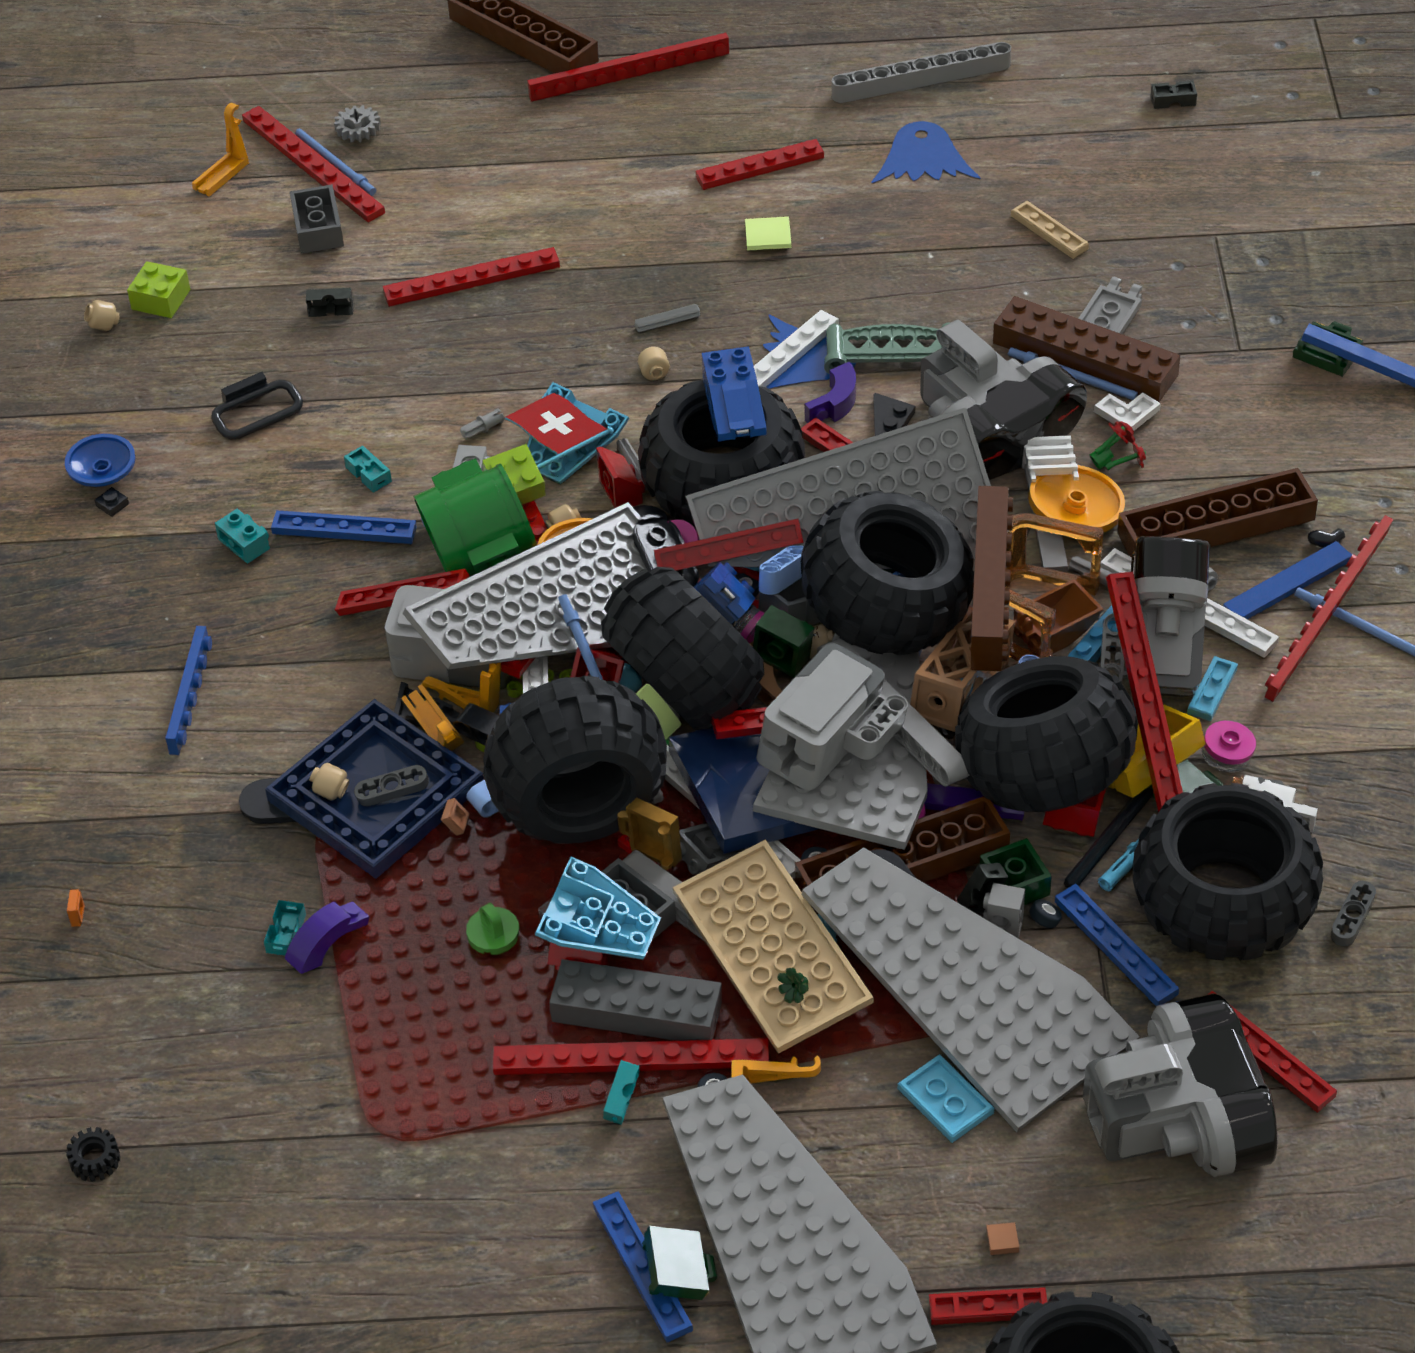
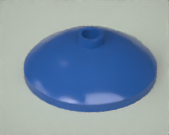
M96 434L83 438L69 449L65 457V468L69 477L75 482L90 487H103L114 484L128 475L134 467L136 455L132 444L125 438L114 434Z

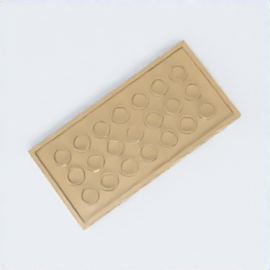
M766 839L672 887L676 898L778 1053L874 1003L873 996L811 905L801 895L802 892ZM787 968H795L796 972L802 973L809 982V990L803 994L804 999L798 1004L795 1001L787 1003L784 1000L786 993L781 994L778 986L783 983L778 981L777 976L779 973H786Z

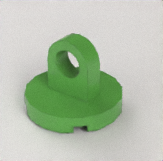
M488 903L479 908V911L471 916L466 928L467 939L470 946L477 952L483 954L484 952H490L491 955H498L508 951L516 944L520 930L519 922L516 916L509 910L495 907L492 903Z

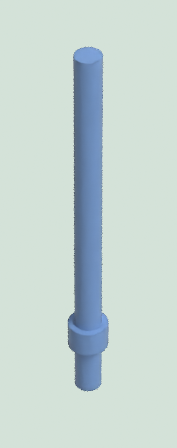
M302 129L296 130L295 135L369 195L372 196L376 193V188L368 183V179L362 174L354 172Z
M1012 347L1008 352V356L1024 361V363L1038 358L1036 353L1030 351L1026 353ZM1060 365L1066 377L1130 400H1134L1138 396L1136 391Z
M1300 587L1295 592L1294 596L1310 603V607L1314 609L1319 604L1322 606L1325 604L1324 597L1319 594L1314 595ZM1339 607L1333 613V616L1415 657V645Z
M563 594L558 597V600L564 612L563 619L566 626H570L590 675L603 680L579 624V615L576 610H573L567 594Z

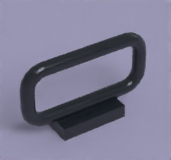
M259 372L222 388L223 403L214 408L211 419L223 437L236 440L295 415L301 410L303 399L291 382L275 380L267 384L266 376L263 372ZM277 389H285L294 401L292 406L238 430H229L220 418L222 413Z

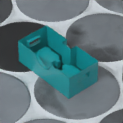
M363 445L344 456L346 469L356 478L361 476L362 483L373 493L392 482L390 469Z
M278 900L272 917L274 925H269L264 939L266 953L286 955L293 937L303 925L306 917L303 903Z
M623 1060L620 1061L603 1110V1119L622 1125L639 1076V1065Z

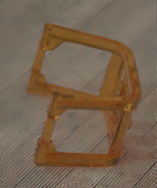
M1029 513L1013 516L1012 530H1007V532L1012 533L1011 549H1009L1011 551V568H1007L1011 569L1010 583L1017 578L1024 577L1061 586L1075 579L1089 594L1096 595L1099 590L1103 529ZM1027 527L1077 539L1084 551L1092 554L1090 573L1085 572L1082 575H1076L1025 564ZM1010 590L1009 606L1038 620L1042 628L1041 644L1039 647L1030 651L1012 642L1009 657L1018 662L1025 655H1035L1039 658L1053 657V650L1050 649L1051 632L1055 627L1056 610Z

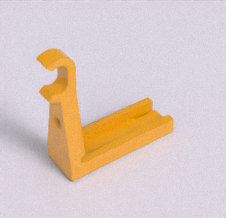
M229 103L224 110L226 152L228 153L192 182L194 190H198V192L209 197L249 164L247 152L238 127L242 120L233 117L234 111L238 110L239 105Z
M501 662L489 664L488 672L482 670L480 673V692L451 685L430 676L425 677L421 684L425 689L429 687L436 690L441 700L445 697L463 709L467 704L472 703L494 713L499 705Z
M422 684L418 686V689L426 698V701H424L417 690L408 695L416 708L413 707L406 696H403L401 698L403 703L428 736L450 751L464 743L461 736Z
M818 1055L814 1058V1065L811 1067H799L798 1059L794 1056L791 1059V1063L732 1060V1077L744 1075L750 1084L789 1078L815 1077L821 1071V1061Z

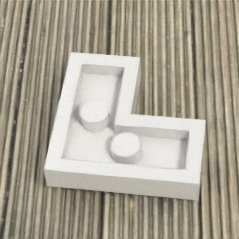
M1143 392L1129 404L1108 394L1094 406V412L1114 425L1117 421H1123L1129 424L1133 431H1135L1160 411L1161 403Z

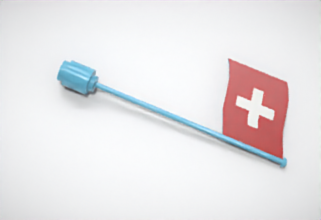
M551 393L505 417V420L521 427L540 445L557 454L538 464V469L608 434L612 435L614 432L612 427L605 428L593 421L569 400L555 393Z

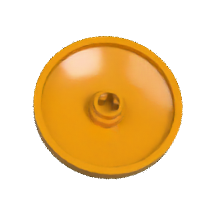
M1078 465L1079 480L1074 481L1072 474L1036 476V482H1031L1028 494L1031 509L1044 523L1065 533L1075 535L1104 533L1118 524L1119 513L1124 511L1125 499L1119 486L1105 474L1089 467Z

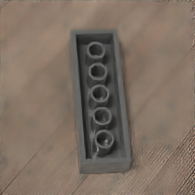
M562 959L549 1002L551 1021L675 1041L713 1040L722 1005V987L720 982Z

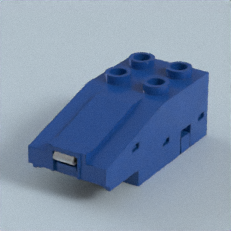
M749 346L702 353L703 383L718 442L735 440L736 437L750 436L751 438L767 435L758 382Z
M719 561L694 588L732 624L751 606L755 600V597L752 595L755 590L745 580L740 583L734 577L737 572L728 562L723 565Z

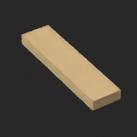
M1025 201L1011 210V217L1072 259L1089 249L1087 241L1030 202Z

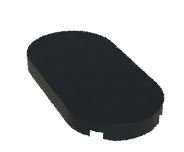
M655 514L641 517L635 524L632 532L634 543L649 572L657 567L654 550L685 543L679 529L670 520L667 522L663 520L664 517ZM696 566L677 570L693 587L698 583L699 573Z
M277 778L254 781L242 790L239 796L240 810L250 821L257 824L296 822L267 800L265 788Z

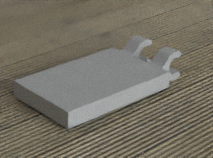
M1113 276L1107 287L1099 286L1078 319L1123 334L1141 307L1142 294H1139L1142 286L1133 284L1128 294L1120 292L1121 287H1119L1122 279Z

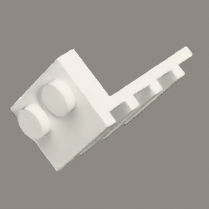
M1071 436L1023 438L1022 469L1027 464L1031 482H1036V476L1072 474L1074 481L1079 480L1078 465L1075 462L1076 456L1073 454Z

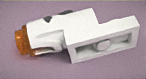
M1249 775L1234 776L1232 783L1249 785L1250 789L1259 792L1265 790L1279 797L1283 801L1284 807H1292L1308 823L1310 832L1313 833L1318 809L1294 803L1295 788L1285 786L1280 780L1263 779L1262 777Z

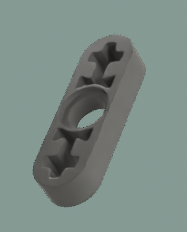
M413 765L363 780L355 786L354 793L361 805L371 806L421 791L428 786L429 777L424 767ZM419 775V780L414 781V776ZM389 782H398V786L395 789H385ZM378 786L380 787V789H381V791H382V792H380V793H378V788H377ZM366 790H370L368 796H364Z
M1358 881L1353 884L1332 926L1331 939L1335 944L1349 946L1355 941L1375 900L1376 889L1370 882ZM1362 892L1367 893L1364 895L1362 902L1358 901L1359 895ZM1354 909L1361 915L1359 917H1351L1346 911ZM1345 925L1349 926L1348 932L1344 935L1340 934L1343 932Z

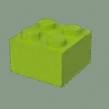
M146 261L128 287L127 292L131 310L172 318L191 289L187 270Z
M527 444L482 460L483 471L494 468L497 464H502L521 505L546 496L545 481Z

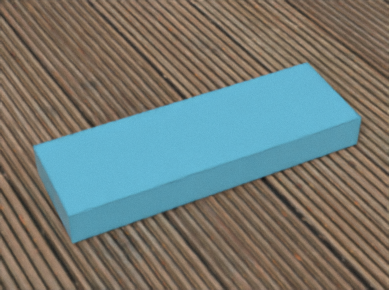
M1214 656L1188 706L1187 714L1211 721L1237 671L1238 663Z

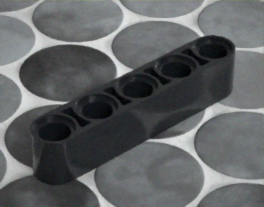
M469 703L455 719L453 726L461 735L485 746L488 734H491L492 728L496 725V721L500 716L478 705Z

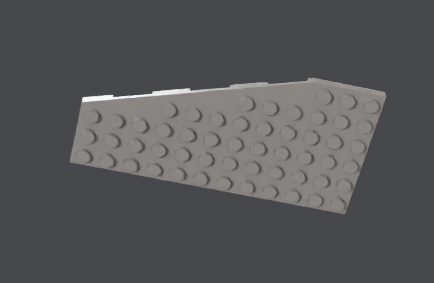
M965 407L687 495L686 499L699 540L799 519L804 543L796 545L804 546L813 525L838 501L871 491L901 493L933 506L942 515L949 518L958 528L960 536L966 540L975 559L978 486L991 485ZM788 546L720 562L723 565L728 562L732 567H759ZM718 562L709 563L707 565L715 566ZM873 563L880 569H892L878 563Z
M627 502L406 607L403 615L448 669L576 652L578 645L570 626H566L563 619L564 612L558 600V597L563 594H567L573 610H576L579 615V624L590 649L611 647L602 637L601 621L607 614L604 607L612 592L627 578L646 569L632 537L634 526L641 516Z
M835 633L832 641L838 639L840 636H838ZM853 645L852 647L865 660L883 670L885 673L884 679L901 696L906 698L910 704L914 676L920 668L919 652L907 655H895L893 653H883L882 655L868 652L866 649ZM893 736L873 759H861L848 752L820 785L813 790L802 789L770 770L753 804V811L905 850L927 798L926 768Z
M864 847L802 890L801 895L1016 1132L1082 1084L1085 1078V1068L1091 1061L1123 1053L1126 1051L1127 1041L1136 1040L1140 1037L1083 976Z
M744 1075L663 1097L665 1110L752 1353H925L936 1349L937 1343L907 1267Z

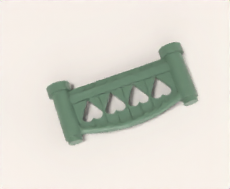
M831 324L826 331L827 356L824 359V369L830 374L831 369L847 362H921V359L942 348L936 337L938 329L906 324H881L843 330L839 324ZM864 339L866 342L860 348H856L849 340L859 341ZM888 339L890 341L883 348H879L872 340ZM911 339L913 341L906 348H902L895 340ZM918 339H934L935 341L929 347H924Z

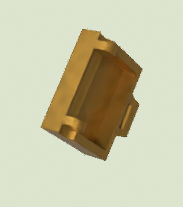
M635 798L626 807V811L618 813L619 831L630 837L629 841L632 851L637 850L649 859L660 863L661 867L665 870L670 869L672 866L675 867L680 862L682 855L678 816L639 798Z

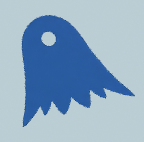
M918 121L903 126L897 132L884 165L871 183L882 180L892 173H895V178L897 179L906 171L913 181L921 177L924 171L934 179L939 180L943 170L953 176H956L957 170L966 175L981 178L963 160L949 135L942 127L931 122ZM922 130L926 131L928 136L917 138L915 133Z
M769 315L771 322L780 332L770 333L780 342L763 344L764 348L771 352L798 328ZM826 337L771 382L767 388L830 379V374L824 369V359L827 356Z

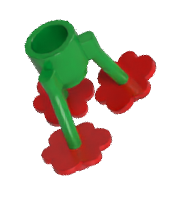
M1123 421L1115 422V427L1109 423L1108 425L1115 433L1089 454L1094 465L1099 470L1103 467L1110 470L1116 465L1137 458L1141 468H1144L1143 460H1146V451L1143 450L1142 446L1138 447L1135 443L1132 427ZM1120 439L1126 443H1132L1134 454L1115 461L1111 460L1114 458V455L1110 448Z

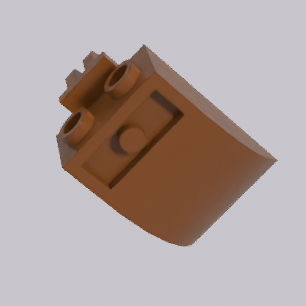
M1073 579L1015 608L1013 619L1015 621L1014 633L1027 643L1032 652H1035L1040 658H1045L1066 648L1082 636L1097 620L1104 608Z

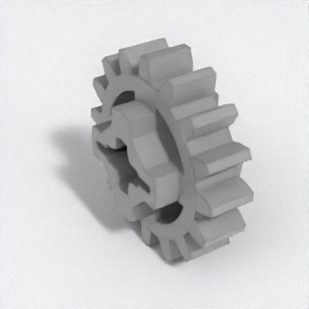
M354 105L351 109L345 108V112L339 111V116L335 117V132H337L338 137L342 136L343 140L350 138V142H353L355 139L362 142V139L369 140L370 135L376 136V131H380V116H378L377 111L372 112L371 107L365 109L364 105L360 108Z

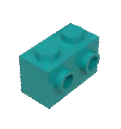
M238 508L215 522L218 540L247 564L270 549L267 530L263 526H258L248 514L242 513Z

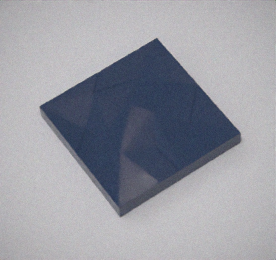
M373 699L266 787L265 791L267 800L376 879L442 822L441 818L447 800L455 798L462 805L467 801L468 791L474 785L483 781L484 777L483 773L446 747H443L439 742L376 699ZM330 763L346 771L347 779L350 782L342 798L337 797V799L330 801L312 791L313 782L309 781L315 767L321 768L323 764ZM413 765L424 767L429 777V784L425 789L371 806L361 805L354 793L355 786L363 780ZM419 775L414 776V781H418ZM389 782L385 789H395L398 786V782ZM378 786V787H377V788H378V793H380V792H382V791H381L380 787ZM366 790L364 796H368L370 790Z
M712 727L709 730L702 729L669 737V753L724 854L752 847L765 839L767 842H772L819 829L753 811V804L770 771L757 761L761 734L716 739Z

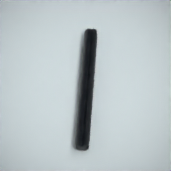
M1151 785L1141 791L1140 794L1130 798L1066 876L1064 881L1065 887L1069 888L1074 884L1079 886L1152 797L1154 791L1150 789Z

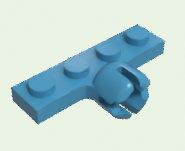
M1112 605L1070 652L1068 657L1080 658L1094 663L1100 658L1103 623L1109 614L1114 613ZM1110 621L1107 624L1109 630L1118 632L1116 621Z

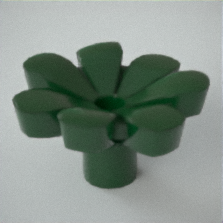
M787 968L786 973H779L777 976L778 981L783 983L778 986L779 992L781 994L786 993L784 1000L787 1003H792L793 1001L797 1004L804 999L803 994L809 990L808 979L802 973H797L795 968Z

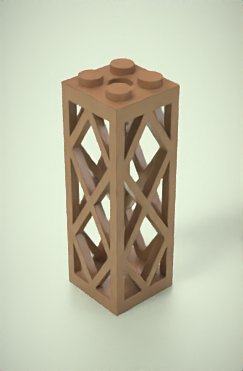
M972 607L968 608L964 619L945 635L917 670L914 676L910 705L930 724L954 732L955 726H958V715L962 711V706L966 702L971 689L972 694L984 681L1000 672L971 670ZM1009 619V625L1003 624V626H1008V644H1003L1008 646L1007 661H1002V670L1008 664L1015 626V621ZM958 638V640H957V642H956V644H955V646H954V649H952V647H953V645H954L956 639ZM940 698L943 705H937L934 699Z

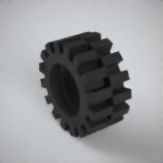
M90 1127L86 1128L87 1133L83 1134L82 1130L77 1132L79 1138L73 1136L70 1139L72 1144L68 1143L66 1155L71 1170L77 1178L80 1176L81 1180L86 1181L89 1177L91 1182H96L97 1176L100 1177V1180L105 1179V1173L110 1176L113 1174L112 1168H118L117 1161H120V1152L113 1134L110 1135L106 1129L102 1133L101 1127H96L95 1132H93ZM92 1149L104 1150V1153L97 1159H83L84 1154Z

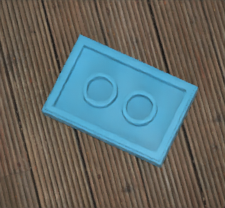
M940 1054L898 1083L897 1089L951 1143L994 1114V1107Z

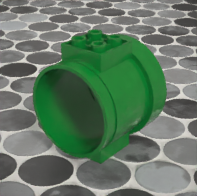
M476 458L465 461L459 466L442 471L438 475L431 477L434 487L413 496L445 572L466 569L469 577L537 546L525 511L501 463L497 464L494 468L482 471Z

